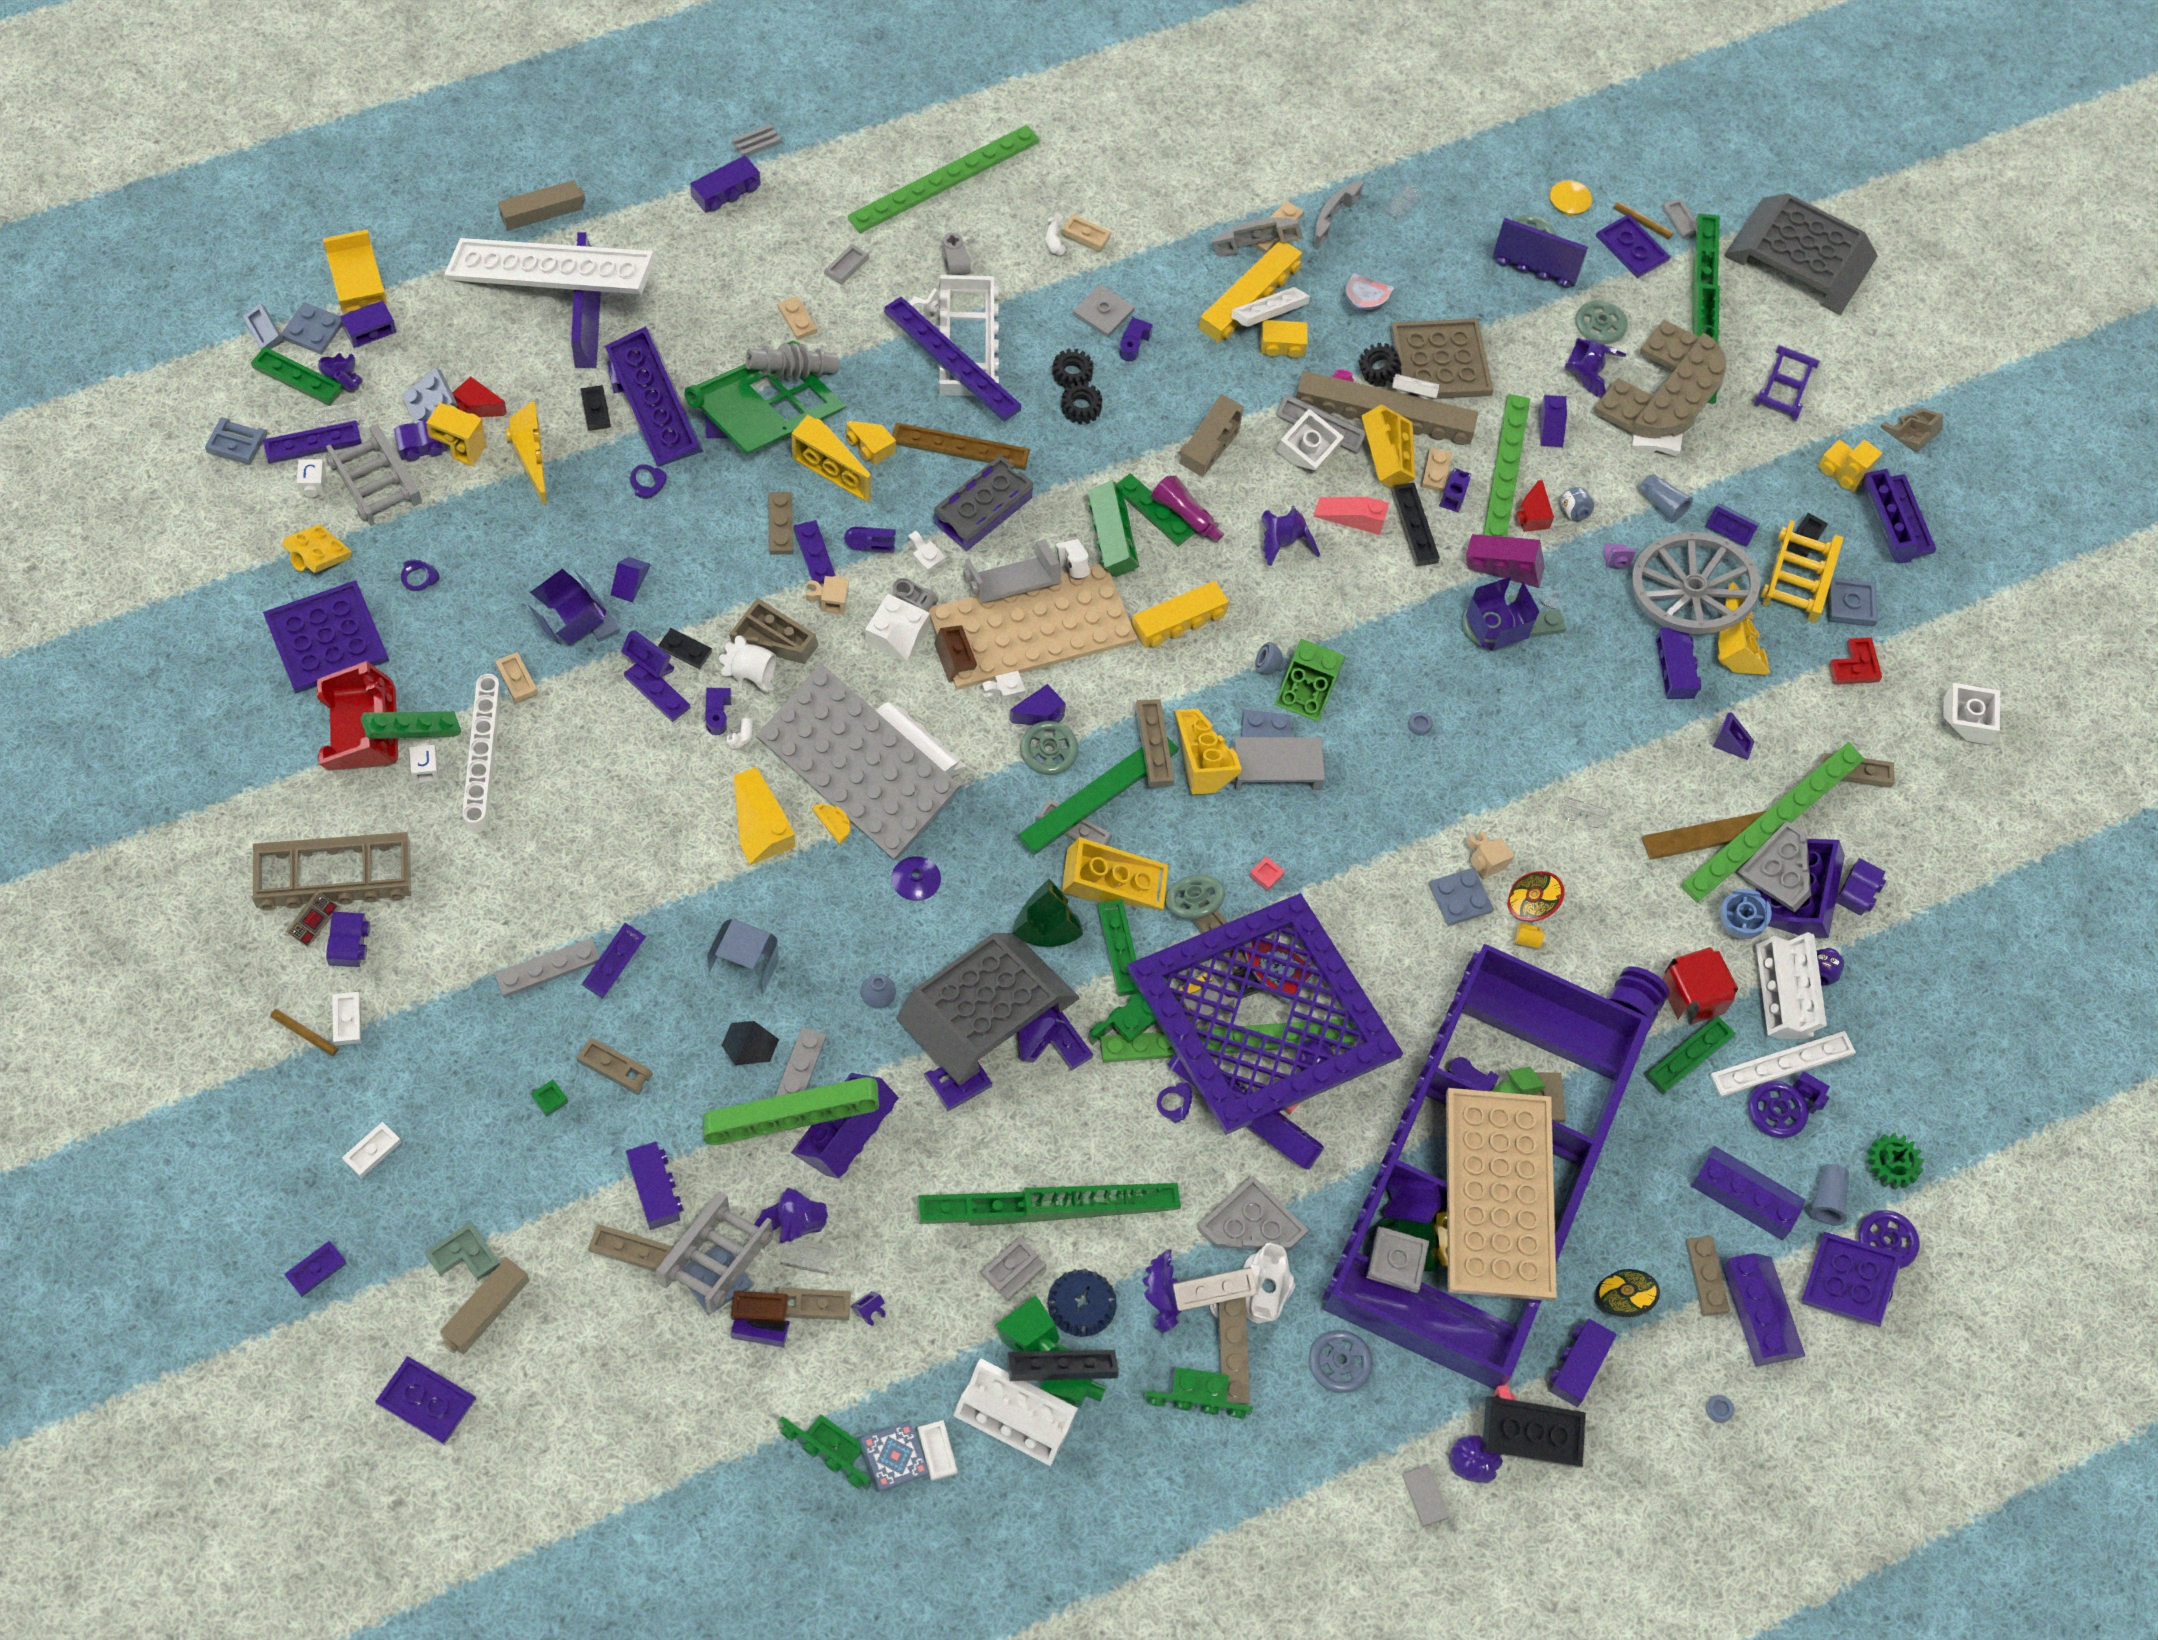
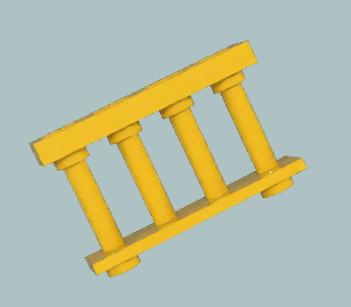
M1790 520L1786 528L1782 527L1778 536L1781 544L1769 584L1764 585L1761 597L1764 598L1762 606L1767 607L1771 598L1805 609V612L1809 613L1807 621L1816 623L1823 610L1844 537L1834 535L1831 542L1826 543L1792 533L1795 521ZM1789 541L1822 552V555H1825L1824 561L1817 562L1787 552L1786 549ZM1783 560L1817 571L1816 573L1820 574L1819 579L1812 581L1780 570ZM1777 579L1811 590V593H1814L1813 599L1806 600L1776 590Z

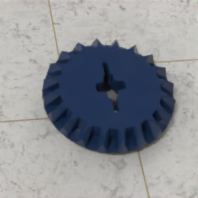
M1086 1268L1083 1270L1074 1269L1068 1273L1065 1272L1061 1277L1057 1278L1050 1288L1047 1299L1048 1312L1056 1326L1065 1333L1077 1337L1093 1336L1102 1332L1113 1320L1117 1308L1116 1294L1106 1277H1102L1097 1271H1088ZM1086 1290H1089L1086 1296V1302L1089 1305H1083L1078 1314H1076L1078 1301L1075 1299H1081L1085 1295Z

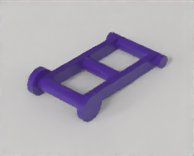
M1778 345L1775 352L1779 354L1766 389L1760 390L1754 406L1758 407L1762 403L1793 415L1792 420L1797 421L1803 407L1799 403L1812 368H1817L1820 360ZM1784 356L1808 365L1802 381L1778 372ZM1774 380L1799 390L1793 406L1768 396Z

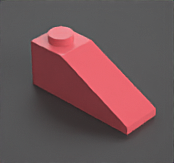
M1319 497L1314 517L1380 535L1389 503L1370 497Z

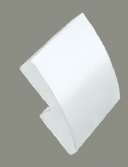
M1633 433L1631 448L1652 454L1657 450L1677 457L1681 450L1683 433L1674 437L1672 434L1661 435L1660 439L1646 438Z

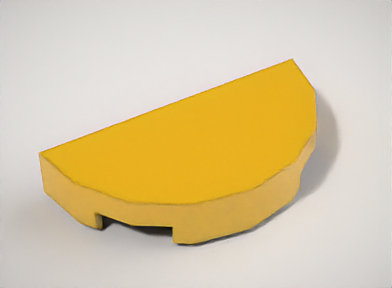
M824 803L812 806V811L840 846L850 833V820L845 812L837 806L824 805Z

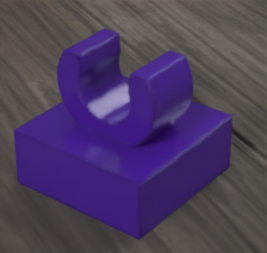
M873 1291L850 1306L856 1316L863 1318L871 1326L874 1325L871 1319L873 1312L877 1311L882 1318L886 1316L884 1309L881 1308L885 1304L880 1294Z

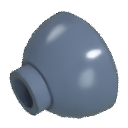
M1267 642L1260 648L1255 660L1256 671L1262 674H1270L1277 670L1282 671L1286 665V658L1282 656L1279 647L1272 642Z
M874 974L863 982L860 992L861 998L865 1004L872 1008H884L894 1001L896 988L889 977L883 974Z

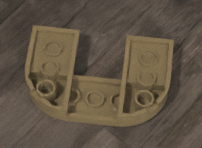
M1663 320L1640 350L1641 355L1674 371L1660 390L1653 396L1617 378L1594 407L1595 414L1636 435L1660 439L1661 435L1672 434L1674 437L1687 431L1695 423L1697 415L1713 394L1719 392L1726 370L1725 355L1713 338L1705 333L1698 337Z

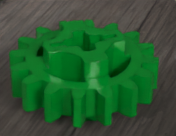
M1892 1133L1889 1138L1886 1134H1883L1880 1139L1876 1138L1871 1144L1872 1146L1867 1150V1154L1870 1156L1866 1159V1163L1872 1164L1868 1171L1869 1173L1875 1172L1877 1174L1874 1180L1883 1179L1885 1187L1892 1183L1894 1189H1897L1900 1185L1907 1188L1923 1172L1920 1166L1924 1163V1159L1918 1158L1922 1151L1920 1149L1914 1150L1915 1142L1912 1141L1908 1144L1905 1135L1901 1139H1897L1896 1133ZM1899 1156L1900 1158L1898 1162H1895L1891 1165L1890 1163L1893 1161V1159H1896Z

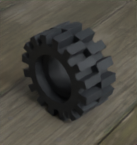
M1377 343V347H1374V344L1370 345L1371 349L1368 350L1366 348L1364 350L1365 355L1361 353V360H1359V367L1364 379L1368 380L1370 385L1375 383V386L1378 387L1380 383L1386 386V381L1394 382L1393 377L1398 372L1401 373L1402 370L1397 350L1392 345L1389 347L1388 343H1385L1384 346L1381 343ZM1380 360L1388 361V364L1381 369L1372 368Z
M1071 348L1067 349L1066 353L1061 351L1060 356L1057 354L1053 361L1052 376H1054V381H1058L1057 385L1060 387L1064 385V389L1070 387V384L1073 383L1077 386V382H1081V386H1083L1085 382H1091L1094 367L1093 360L1090 361L1091 357L1089 354L1085 356L1083 350L1081 353H1078V349L1075 348L1074 352H1071ZM1069 365L1078 366L1081 372L1071 374L1064 369Z
M1077 382V386L1073 383L1070 384V389L1068 387L1065 388L1062 394L1061 408L1062 414H1065L1067 420L1071 417L1072 423L1078 420V424L1082 425L1083 421L1089 424L1090 419L1094 422L1100 416L1103 398L1100 395L1099 389L1095 391L1096 386L1092 385L1089 387L1087 382H1085L1084 386H1081V382ZM1076 399H1085L1090 403V406L1080 408L1075 406L1073 402Z

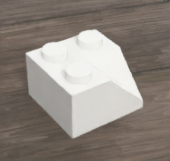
M1308 409L1280 440L1276 451L1293 465L1316 470L1324 465L1337 451L1344 436L1312 410Z
M887 594L865 629V643L908 662L930 626V613Z
M1953 683L1944 696L1943 717L1966 741L1990 745L2000 731V691Z

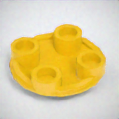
M1564 180L1556 183L1549 195L1553 205L1566 216H1574L1575 214L1585 212L1592 202V196L1588 188L1573 180Z

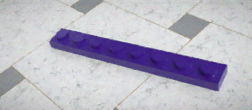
M902 296L884 307V314L1003 422L1021 411V404Z

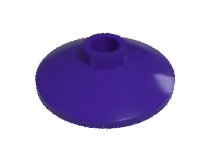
M913 856L901 860L895 866L891 881L894 890L901 897L912 901H921L930 898L937 892L941 883V874L938 867L931 860L920 856ZM918 872L921 876L913 877L912 874Z

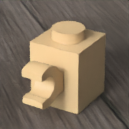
M825 576L823 587L816 581H808V589H814L815 591H806L807 600H821V611L845 614L849 593V579L840 576Z
M1480 831L1476 836L1479 841L1473 835L1469 836L1466 842L1471 849L1476 850L1470 860L1483 879L1506 869L1515 857L1501 837L1489 842L1487 835L1483 831Z

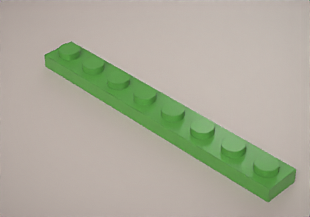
M1508 394L1484 535L1507 537L1531 398Z

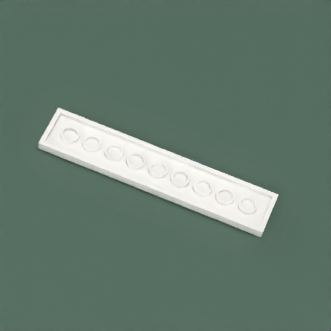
M460 238L445 276L448 280L642 295L657 256L653 251Z

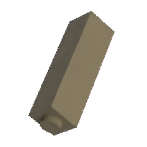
M575 180L498 201L502 221L506 230L509 231L582 210V201H585L583 189L578 188Z
M506 1257L442 1328L440 1334L444 1340L442 1342L444 1347L452 1353L458 1351L464 1355L529 1282L527 1273Z

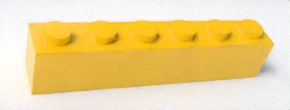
M1280 240L1200 316L1198 329L1218 343L1224 338L1229 339L1234 333L1235 328L1238 325L1242 326L1240 322L1231 318L1232 309L1273 295L1278 286L1282 287L1285 285L1291 273L1296 274L1302 266V252L1288 242L1281 243Z

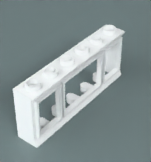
M941 275L940 332L950 340V319L986 320V363L976 364L999 384V376H994V371H998L999 358H994V353H998L999 344L998 339H994V335H998V321H994V317H998V303H994V299H998V286H994V276ZM950 292L986 293V313L950 312ZM939 363V396H975L958 380H950V373Z

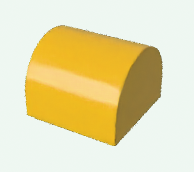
M1519 923L1515 944L1540 950L1544 939L1543 928Z

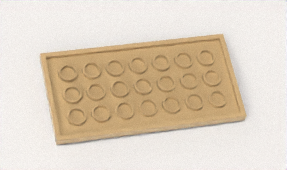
M1101 564L1090 566V574L1083 578H1074L1070 576V572L1061 574L1062 583L985 603H980L977 596H972L931 607L928 612L930 613V620L936 636L940 628L962 625L977 662L975 670L957 672L953 678L956 690L993 681L995 676L1014 671L1023 673L1137 643L1136 635L1110 572L1105 570Z
M1448 1088L1446 1091L1448 1293L1554 1301L1556 1299L1551 1097Z

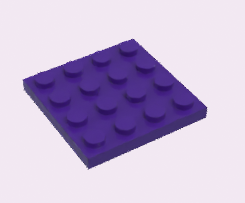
M356 580L263 612L295 694L316 687L317 679L357 664L367 661L376 666L389 661L387 652Z

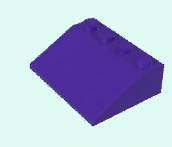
M1504 217L1493 252V258L1500 265L1508 266V264L1517 266L1516 269L1520 272L1528 273L1532 271L1537 273V277L1540 279L1549 280V278L1558 281L1557 284L1569 288L1570 285H1576L1585 261L1588 246Z
M1807 839L1811 896L1793 912L1758 888L1755 891L1759 892L1761 898L1770 904L1772 915L1768 924L1769 927L1799 936L1808 932L1814 934L1815 938H1829L1845 854L1840 840Z

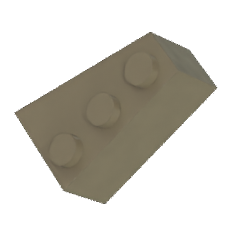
M1220 394L1190 441L1181 448L1179 453L1181 455L1180 464L1199 476L1204 477L1239 433L1244 406Z
M759 598L754 601L729 633L731 642L734 644L736 636L741 635L746 639L747 644L763 647L773 652L776 657L803 664L807 662L819 646L816 634Z

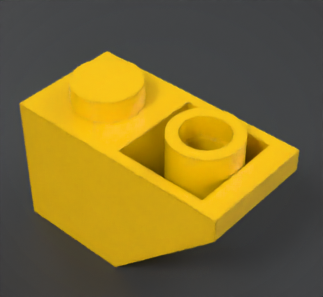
M855 421L846 423L845 436L847 441L852 446L856 445L861 457L865 461L869 460L873 466L896 453V440L883 425Z

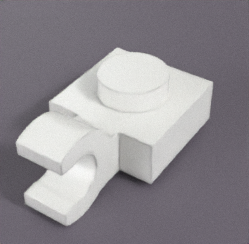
M917 531L908 535L910 539L908 544L915 550L912 557L927 573L946 560V557L931 541L925 545Z
M1018 671L995 676V682L987 681L982 683L984 689L981 690L984 699L1001 695L1002 700L1024 695L1026 692Z

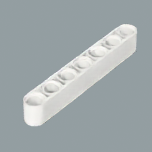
M493 674L480 676L476 683L462 812L465 826L472 833L484 831L488 825L501 702L499 681ZM485 709H491L488 712H483ZM480 752H486V753L483 754V755H479V754H478V753H480ZM479 773H484L482 776H476ZM476 795H482L480 798H473ZM473 817H480L478 820H471Z

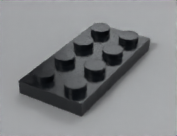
M1493 1396L1486 1397L1482 1452L1570 1467H1583L1586 1412Z

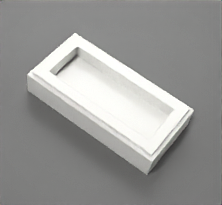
M944 1420L917 1427L931 1481L957 1475L958 1471Z

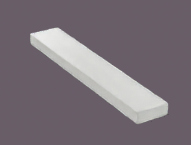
M1843 1031L1711 1073L1709 1077L1719 1097L1722 1098L1757 1087L1765 1082L1779 1080L1856 1054V1051L1846 1032Z

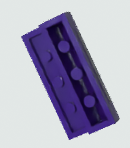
M1887 468L1865 473L1862 485L1893 560L1896 563L1902 564L1911 562L1912 558L1935 553V544L1906 475L1901 474L1891 477Z

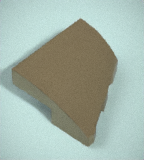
M1923 408L1915 411L1913 414L1899 417V423L1894 426L1884 422L1881 428L1906 447L1920 451L1943 429V414Z

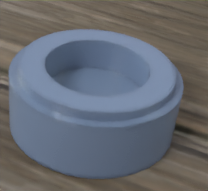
M1423 712L1412 714L1408 721L1409 730L1418 736L1428 734L1433 725L1431 717Z
M1716 1395L1707 1402L1706 1412L1712 1421L1725 1423L1733 1416L1734 1406L1726 1396Z

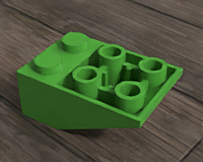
M1301 638L1274 705L1319 722L1345 662V655Z

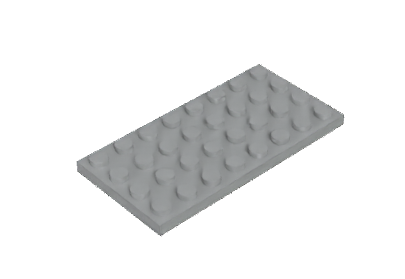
M822 663L756 735L827 800L843 810L856 826L894 860H897L962 788L961 785Z

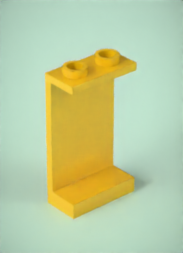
M368 229L324 238L323 242L342 314L382 300L388 305Z

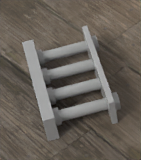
M378 424L369 427L371 437L368 438L369 441L337 455L332 446L328 445L326 448L329 456L325 457L330 469L337 470L357 503L358 507L356 510L361 520H367L370 526L375 525L373 513L402 500H410L413 507L422 503L417 486ZM372 449L380 451L381 454H379L378 458L349 471H346L342 465V462ZM382 466H389L391 469L388 475L359 488H356L352 479ZM392 483H399L402 487L399 492L368 506L363 499V496Z
M719 1191L656 1269L658 1284L667 1289L673 1281L676 1282L678 1280L706 1296V1310L712 1314L717 1306L720 1307L725 1302L729 1290L763 1246H768L774 1236L772 1220L767 1218L760 1228L730 1212L728 1196ZM726 1221L753 1237L745 1247H742L714 1231L719 1222ZM704 1241H711L737 1257L727 1267L700 1252L699 1248ZM694 1260L719 1274L721 1278L714 1287H711L684 1272L683 1268L689 1261Z

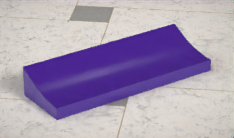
M577 232V246L592 247L589 243L587 232ZM574 290L571 345L575 368H597L601 291Z
M645 326L605 345L657 466L661 467L682 458L704 452L656 342L648 328Z

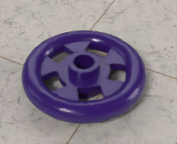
M1780 1081L1765 1082L1755 1088L1749 1098L1748 1111L1750 1118L1755 1126L1766 1135L1774 1138H1790L1800 1133L1807 1124L1809 1116L1807 1102L1803 1095L1790 1084ZM1779 1091L1781 1097L1771 1098L1770 1092ZM1793 1099L1797 1108L1791 1110L1788 1100ZM1759 1101L1767 1103L1765 1111L1759 1110ZM1774 1107L1780 1108L1782 1113H1777ZM1791 1116L1796 1122L1789 1127L1784 1121ZM1767 1117L1777 1122L1776 1127L1766 1122Z
M1880 1210L1866 1216L1860 1224L1858 1242L1870 1245V1243L1875 1241L1879 1248L1893 1252L1897 1251L1902 1254L1899 1269L1907 1267L1916 1259L1920 1248L1919 1235L1914 1225L1903 1215L1890 1210ZM1889 1221L1898 1224L1899 1229L1896 1230L1895 1228L1888 1227ZM1874 1224L1881 1228L1876 1235L1870 1230ZM1884 1237L1890 1238L1892 1244H1888L1884 1240ZM1901 1237L1909 1239V1248L1901 1246Z

